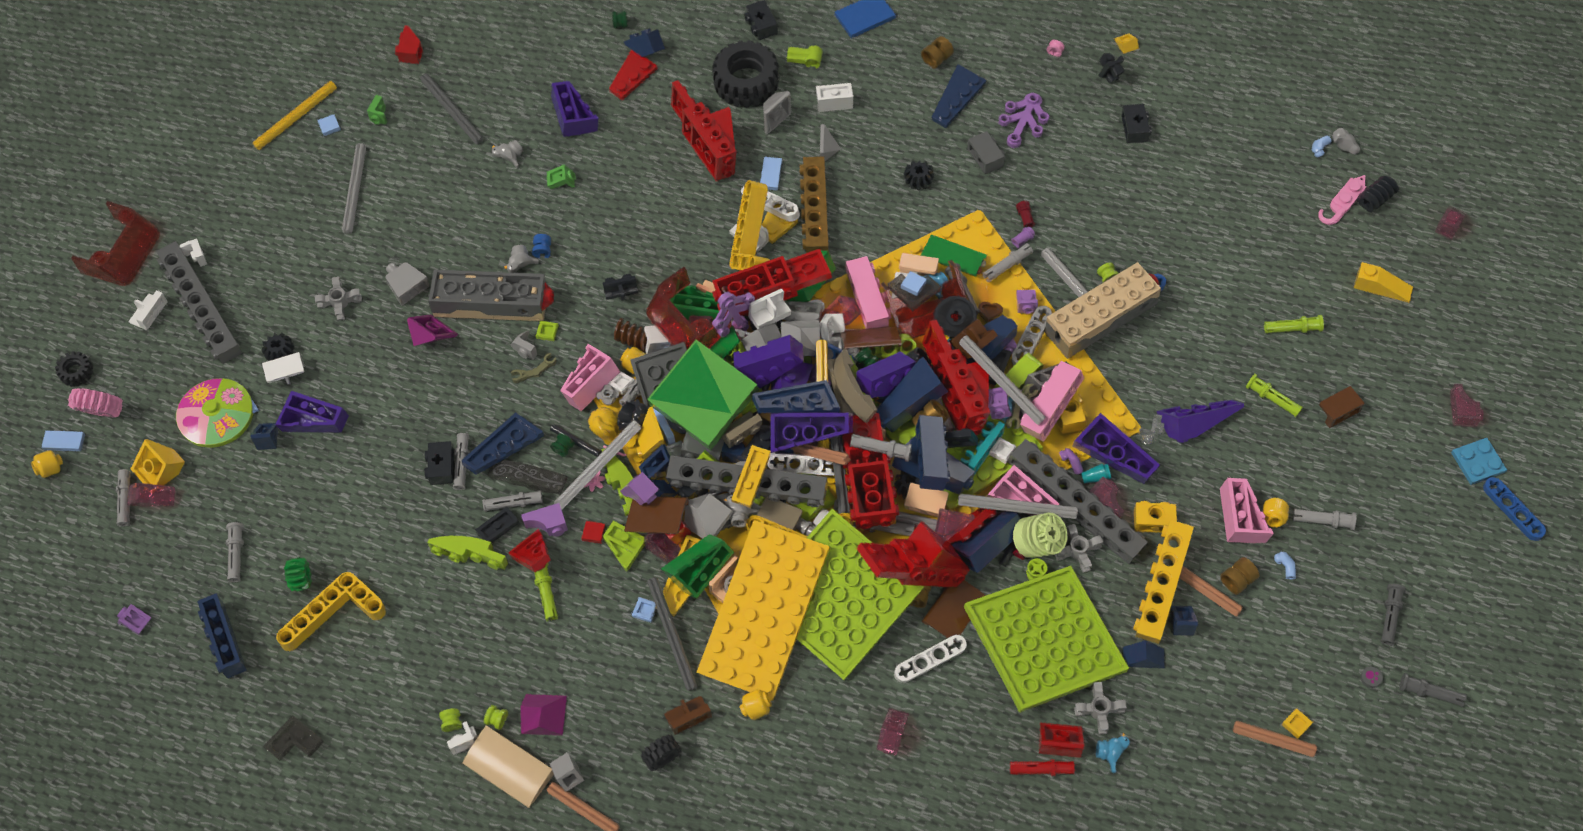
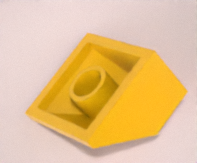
M653 407L648 408L637 438L639 445L636 447L637 455L639 458L642 457L643 461L662 444H665Z
M145 439L131 470L153 494L179 475L185 461L174 449Z

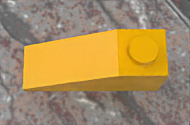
M1362 262L1357 272L1354 289L1409 303L1413 286L1379 266Z

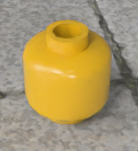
M637 347L627 348L620 358V361H622L621 366L635 375L630 359L646 355V353Z
M52 450L35 455L31 462L36 476L40 475L42 478L59 473L60 465L63 464L61 456L59 454L55 455Z
M1270 498L1264 502L1262 512L1265 515L1264 519L1267 525L1280 527L1286 524L1289 515V505L1286 501L1280 498Z
M759 689L744 695L740 705L742 714L752 720L769 714L770 707H772L771 700L766 691L762 692Z

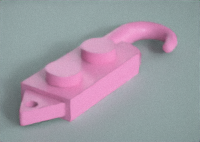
M1365 175L1354 179L1350 178L1333 198L1330 208L1336 214L1331 219L1323 216V209L1319 211L1318 217L1322 223L1333 225L1339 222L1357 201L1358 195L1367 188L1365 186Z

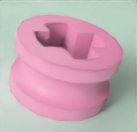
M1052 40L1047 47V52L1056 57L1061 56L1064 50L1063 43L1058 40Z

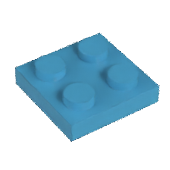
M1488 438L1453 449L1451 452L1470 485L1507 471Z

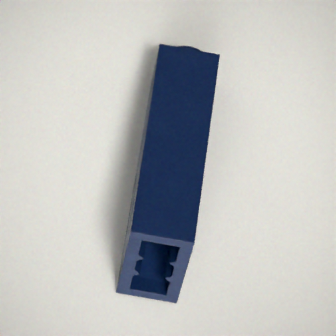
M1004 315L983 325L987 331L994 329L998 335L981 349L991 360L1017 335L1018 325ZM973 357L966 359L967 364L976 362Z
M924 357L919 359L877 409L876 413H879L883 429L887 427L891 433L913 418L919 411L924 410V407L932 399L937 400L948 392Z
M915 435L905 444H912L909 461L894 457L892 466L919 478ZM946 452V456H949L947 471H950V481L946 483L944 489L960 495L965 489L968 491L972 487L975 471Z
M1004 511L985 523L978 530L971 532L972 536L964 542L959 540L952 547L967 567L978 573L1013 541L1015 525L1022 517L1017 512Z

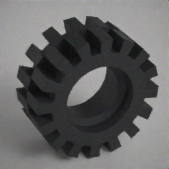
M71 351V355L66 353L65 358L61 356V362H56L58 366H55V370L62 383L67 386L70 385V387H74V384L80 386V382L85 384V379L89 380L91 378L89 374H93V366L84 353L82 354L78 351L76 354L75 351ZM76 364L81 365V368L77 372L73 374H68V370L71 366Z
M668 734L662 736L661 739H656L654 743L651 742L650 746L642 751L641 758L649 770L657 771L659 768L668 765L669 762L674 761L675 757L680 755L679 753H681L682 749L673 735Z

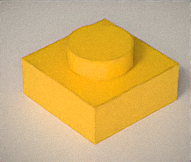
M1296 708L1282 723V726L1299 739L1313 722Z

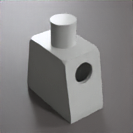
M407 262L398 267L395 263H390L386 267V271L389 273L385 277L401 306L430 286L427 277Z

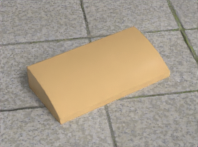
M485 726L463 761L465 766L528 808H530L554 776L553 770L488 726Z

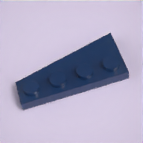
M957 64L932 115V121L947 128L986 84V80Z
M827 380L753 393L752 400L758 413H839L840 406Z
M515 412L462 459V465L477 475L544 437V433Z

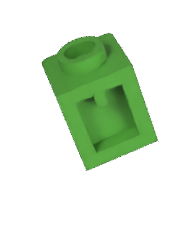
M375 95L367 110L370 121L377 125L380 123L386 125L387 123L384 113L386 106L382 96Z
M565 164L547 171V187L551 190L564 184L569 185L571 188L575 187L576 175Z

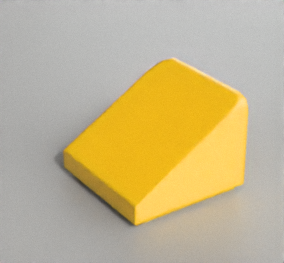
M1129 33L1114 39L1123 54L1139 49L1138 39Z

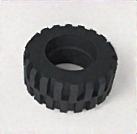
M743 40L738 41L736 44L731 43L727 48L724 47L720 50V53L716 55L713 61L712 71L715 90L721 99L725 98V102L728 104L734 103L736 107L744 105V108H749V105L756 107L759 106L760 102L764 103L767 101L768 97L775 94L779 87L778 60L774 52L767 46L763 47L762 43H753L750 40L747 42H743ZM745 68L760 72L756 77L750 79H739L732 75L734 72Z

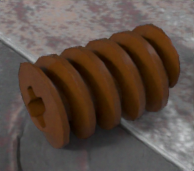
M620 318L614 331L615 341H621L622 344H628L629 347H637L646 353L647 338L645 332L643 333L644 327L640 326L637 330V324L634 323L630 327V321L624 324V319Z

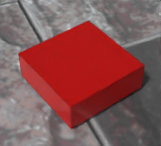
M586 521L582 541L601 544L606 525L604 523Z

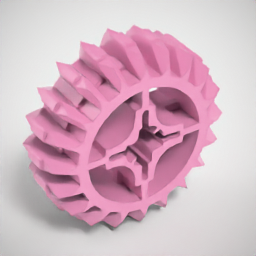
M72 389L68 399V406L70 408L104 417H118L123 407V400L121 398L90 389Z

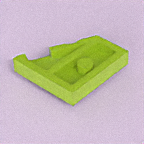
M613 521L603 535V539L624 570L628 572L647 543V538L636 532H624L625 526Z

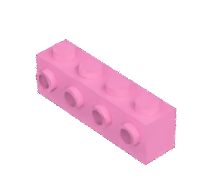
M867 256L846 261V273L865 328L889 327L891 313L889 308H885V296L883 292L880 293L879 291L880 282L878 277H874L875 269L873 263H869Z
M1063 361L1054 367L1052 376L1048 382L1046 381L1043 384L1039 396L1032 401L1044 414V421L1037 425L1026 413L1021 419L1020 425L1024 432L1043 442L1084 380L1080 369Z

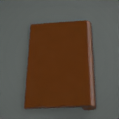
M895 326L840 332L844 349L847 351L849 348L886 345L902 346L901 338Z
M656 497L651 503L647 504L645 502L642 505L632 499L624 532L678 534L685 505L689 504V499L686 497Z
M965 580L958 587H946L926 614L922 623L931 626L947 638L961 635L970 622V618L964 608L965 603L987 595Z

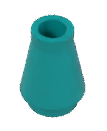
M1101 463L1085 472H1081L1084 484L1107 482V480L1111 479L1108 464L1103 465Z

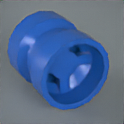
M546 234L535 235L533 237L534 247L532 248V255L540 258V253H545V258L550 257L551 249L549 246L551 245V237Z

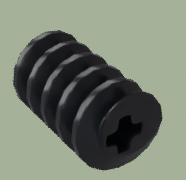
M1381 176L1358 195V203L1366 211L1372 213L1373 209H1378L1379 206L1393 197L1399 191V186L1391 177Z

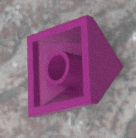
M433 315L408 317L407 320L414 346L425 345L458 335L457 332Z
M526 694L521 704V734L563 736L567 696Z

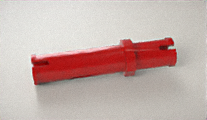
M1050 759V761H1010V774H1050V776H1055V774H1074L1075 772L1074 761H1055V759Z

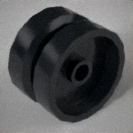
M950 296L936 306L933 320L938 321L946 337L954 338L973 321L977 320L973 304L968 299L961 296ZM956 314L958 319L953 321L951 315Z

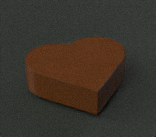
M981 302L978 307L980 310L979 315L986 323L1002 316L1003 307L998 303Z

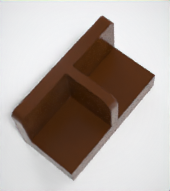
M977 319L951 339L950 343L955 350L959 349L961 354L966 359H969L972 356L959 343L964 336H968L982 349L998 335L994 329L987 331L981 321Z
M1349 386L1321 401L1319 406L1328 416L1325 423L1331 428L1361 412L1365 403L1354 389Z
M701 696L686 703L682 699L680 700V706L664 714L674 735L712 717L708 704H705Z

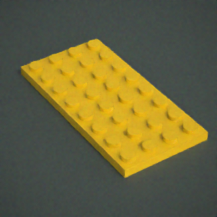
M754 520L696 673L748 692L757 689L762 692L766 691L770 700L774 701L830 546Z

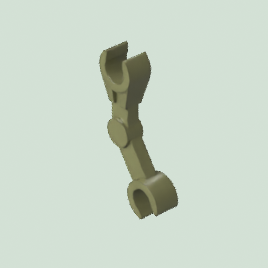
M548 353L544 356V361L533 370H513L511 372L512 376L520 375L518 378H513V382L519 383L528 378L539 377L549 366H554L557 363L556 357L553 361H547L552 357L551 353Z
M1033 384L1025 385L1022 393L1028 399L1038 393V390H1033L1032 393L1029 392V388ZM1013 400L1011 417L1006 420V426L1011 427L1014 420V429H1018L1021 424L1019 419L1020 406Z

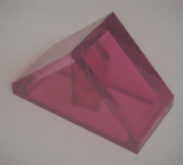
M940 508L935 532L947 541L975 519V517L966 512Z
M648 533L644 537L646 550L667 564L678 557L681 549L666 534Z

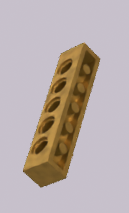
M824 156L803 157V164H800V175H804V179H800V190H804V194H801V205H805V209H801V218L805 220V224H802V235H806V239H802L803 250H806V253L817 249L828 251Z

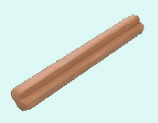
M810 444L791 448L794 453L842 465H847L850 462L847 453Z
M1182 566L1180 579L1234 616L1239 615L1243 608L1241 605Z
M1236 721L1233 726L1234 733L1314 757L1316 754L1317 746L1315 744L1240 721Z
M555 782L549 785L547 791L550 795L603 830H619L620 827L617 823L570 792H566Z

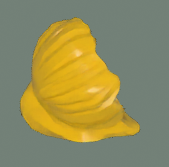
M600 407L591 412L588 419L589 428L606 445H609L618 436V416L611 408Z

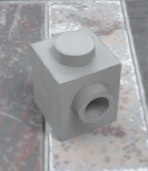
M568 752L550 763L556 780L566 792L584 781L578 765Z

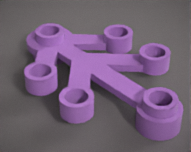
M1029 93L1022 101L1016 103L1013 101L1006 102L1005 111L1007 113H1013L1017 109L1026 107L1022 112L1010 116L1007 114L999 116V124L1001 126H1007L1009 123L1019 120L1014 133L1007 137L1009 147L1017 148L1021 145L1020 135L1026 123L1030 126L1034 137L1042 135L1043 128L1037 125L1031 114L1034 109L1038 116V122L1040 124L1048 123L1049 115L1043 112L1040 107L1042 103L1040 95Z
M725 292L719 297L718 303L721 309L713 320L712 325L717 329V333L721 337H725L730 332L727 326L732 318L734 320L732 325L735 329L746 331L749 328L748 321L743 315L740 316L739 312L749 311V304L755 301V297L750 292L741 296Z

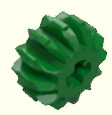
M300 557L286 561L284 575L288 588L291 591L297 592L310 588L312 574L308 561Z

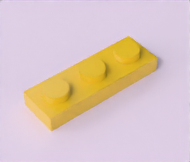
M751 446L733 493L732 502L751 508L771 456V451Z

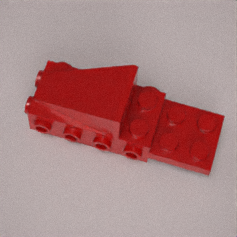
M678 80L672 82L671 107L682 121L683 135L715 181L735 174L737 151L735 150L731 109L726 107L711 113L702 102L696 104L695 100L688 95L686 87L682 86Z
M817 249L786 261L781 256L712 280L715 291H712L715 302H718L719 297L725 292H730L735 296L745 295L750 292L755 297V300H758L779 289H783V300L798 296L797 290L831 279L832 275L821 250ZM741 311L739 314L740 316H748L749 311Z
M930 321L922 344L933 365L934 372L948 390L941 399L956 430L972 429L977 436L982 432L990 414L988 408L989 374L977 362L967 364L965 356L961 354L959 349L952 350L951 343L947 341L944 330L938 321Z
M875 413L869 422H864L858 416H853V433L842 435L845 453L850 458V462L847 465H843V469H847L848 473L845 474V484L848 486L849 491L847 492L848 504L852 503L853 509H850L851 521H855L856 528L869 529L872 526L887 527L896 524V516H899L898 504L894 503L896 489L891 484V481H893V471L888 466V464H891L889 456L880 452L850 447L853 434L884 441L879 413Z
M920 521L908 539L893 538L889 544L860 543L856 548L877 578L898 579L901 585L958 587L970 571L952 545L942 539L922 521Z

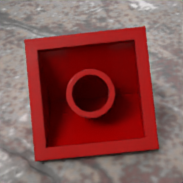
M1040 722L1039 754L1081 758L1084 749L1082 726Z

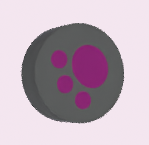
M1367 667L1362 671L1360 679L1366 687L1376 688L1381 684L1383 675L1376 667Z

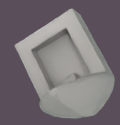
M525 331L513 340L511 346L522 358L527 359L528 357L534 360L537 356V351L534 345L526 341L529 331Z

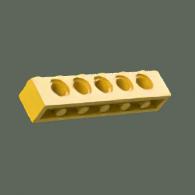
M1170 520L1168 526L1164 525L1161 536L1165 538L1163 544L1159 543L1155 555H1158L1159 558L1157 563L1153 562L1150 574H1153L1152 581H1147L1144 592L1148 593L1146 600L1142 599L1139 611L1142 612L1140 619L1136 618L1133 630L1137 631L1135 637L1157 644L1160 643L1194 529L1193 526ZM1174 540L1179 546L1176 548L1171 547L1168 542ZM1170 559L1173 565L1166 566L1163 560ZM1163 577L1168 581V584L1161 585L1157 579ZM1152 597H1160L1162 599V603H1154L1152 601ZM1153 615L1157 621L1150 623L1147 621L1146 616Z

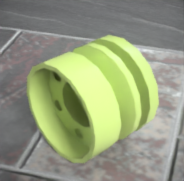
M1048 512L1028 516L1016 523L1013 531V540L1019 553L1027 558L1054 555L1060 553L1065 548L1067 529L1063 520L1055 513Z

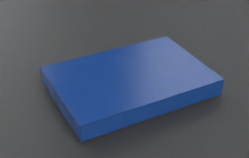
M860 0L835 11V17L851 38L896 18L895 13L885 0Z

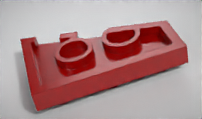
M631 50L612 82L609 91L623 100L657 70V65Z
M978 508L967 517L968 520L955 525L952 528L953 533L942 535L941 538L949 543L959 540L964 542L972 536L971 532L973 530L981 528L984 525L983 521L990 519L997 512L995 509Z
M539 529L508 552L513 560L533 572L542 570L551 560L544 537Z

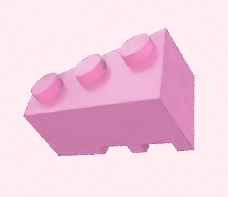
M589 344L585 348L587 351L583 358H579L577 361L579 365L576 370L570 373L560 390L569 404L579 411H582L596 397L597 392H601L604 386L608 385L620 373L611 357Z
M1015 465L1011 467L986 496L1059 505L1056 500Z
M1227 478L1220 487L1227 542L1266 543L1274 533L1271 528H1268L1264 519L1265 515L1260 511L1256 503L1257 499L1247 479Z

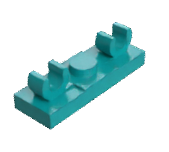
M988 421L986 427L991 430L986 431L982 429L981 435L986 439L979 442L976 448L978 451L976 455L972 451L967 450L966 456L970 460L961 458L960 462L975 471L976 474L988 457L989 451L999 437L1001 438L1004 434V423L999 421L995 426L992 422Z

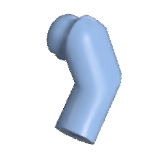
M1328 135L1313 142L1312 152H1314L1315 157L1324 155V146L1331 143V138Z
M1281 551L1275 554V562L1277 564L1283 563L1285 566L1286 579H1296V566L1293 559L1286 552Z

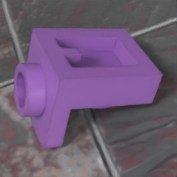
M1016 290L1018 313H1034L1038 307L1035 290Z
M1001 387L989 389L988 408L992 419H1002L1011 416L1008 394Z
M132 604L128 608L124 606L117 615L120 618L117 623L124 625L137 635L140 634L151 619L150 616Z

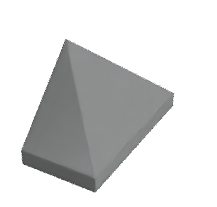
M821 124L820 157L824 156L826 161L840 150V146L827 127Z

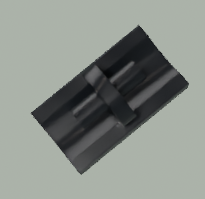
M1104 53L1100 57V64L1103 68L1098 75L1101 78L1105 77L1109 84L1119 80V76L1125 72L1121 65L1124 58L1119 56L1115 61V57L1112 54Z
M625 274L621 279L616 280L612 277L606 278L605 282H602L606 300L621 297V301H624L625 296L638 294L636 278L631 274Z

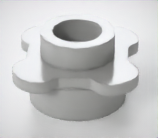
M605 385L601 392H597L596 397L601 399L605 405H611L619 397V392L613 390L611 385Z

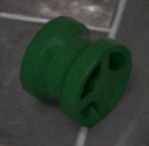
M613 11V28L616 29L621 26L628 28L627 11H622L621 13Z
M869 347L861 350L855 357V361L861 363L862 368L879 360L876 355L872 354V350Z
M559 433L556 437V442H553L550 448L562 457H566L568 450L575 444L571 438Z

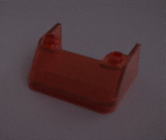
M107 201L106 205L114 219L126 225L110 252L97 251L89 260L74 255L71 259L81 274L120 286H126L137 275L159 239L160 231L134 209Z
M952 260L948 261L953 278L942 284L941 292L943 297L908 308L904 299L900 297L892 298L887 285L884 282L881 283L887 307L890 310L898 334H909L912 338L925 335L929 322L933 321L935 308L942 300L950 296L966 298L958 266ZM953 314L951 318H953V321H956L958 316Z
M682 267L660 283L646 309L647 317L672 346L685 342L688 349L695 340H698L707 348H711L721 338L717 333V329L708 320L703 318L697 319L690 324L670 301L678 292L690 284L687 270L685 267ZM730 321L729 325L727 326L728 328H730V327L732 326L731 321Z

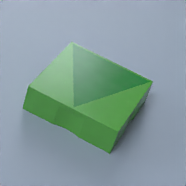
M695 340L647 400L651 407L671 422L680 425L691 437L711 451L726 433L734 418L750 403L753 393H758L759 389L755 382L698 340Z

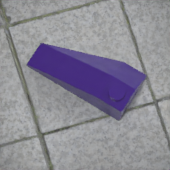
M1226 400L1210 402L1209 407L1194 404L1191 405L1192 409H1181L1178 406L1158 410L1157 416L1170 438L1176 439L1177 442H1187L1190 438L1199 436L1242 409L1244 403Z

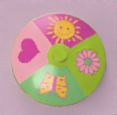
M216 378L203 381L191 388L181 399L176 411L177 426L182 435L189 442L197 446L213 448L229 444L239 438L250 425L253 417L252 400L247 390L233 380Z

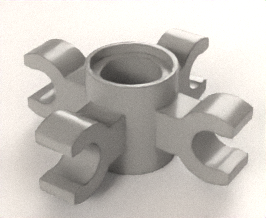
M333 277V288L329 290L328 295H316L315 303H317L318 308L332 305L337 321L345 320L344 308L348 305V302H361L362 295L359 289L345 292L342 288L340 277Z
M1075 524L1068 525L1067 536L1071 544L1066 546L1060 553L1054 554L1056 560L1060 561L1071 556L1079 561L1083 573L1091 571L1090 567H1092V564L1087 556V551L1102 548L1103 540L1101 536L1087 540L1085 537L1078 535ZM1080 546L1083 550H1077L1074 547Z
M1094 682L1092 686L1094 697L1092 703H1076L1074 712L1075 716L1091 714L1093 718L1097 719L1098 734H1107V730H1109L1108 713H1125L1126 701L1110 702L1107 697L1103 696L1102 682ZM1101 705L1105 708V711H1099L1095 706Z

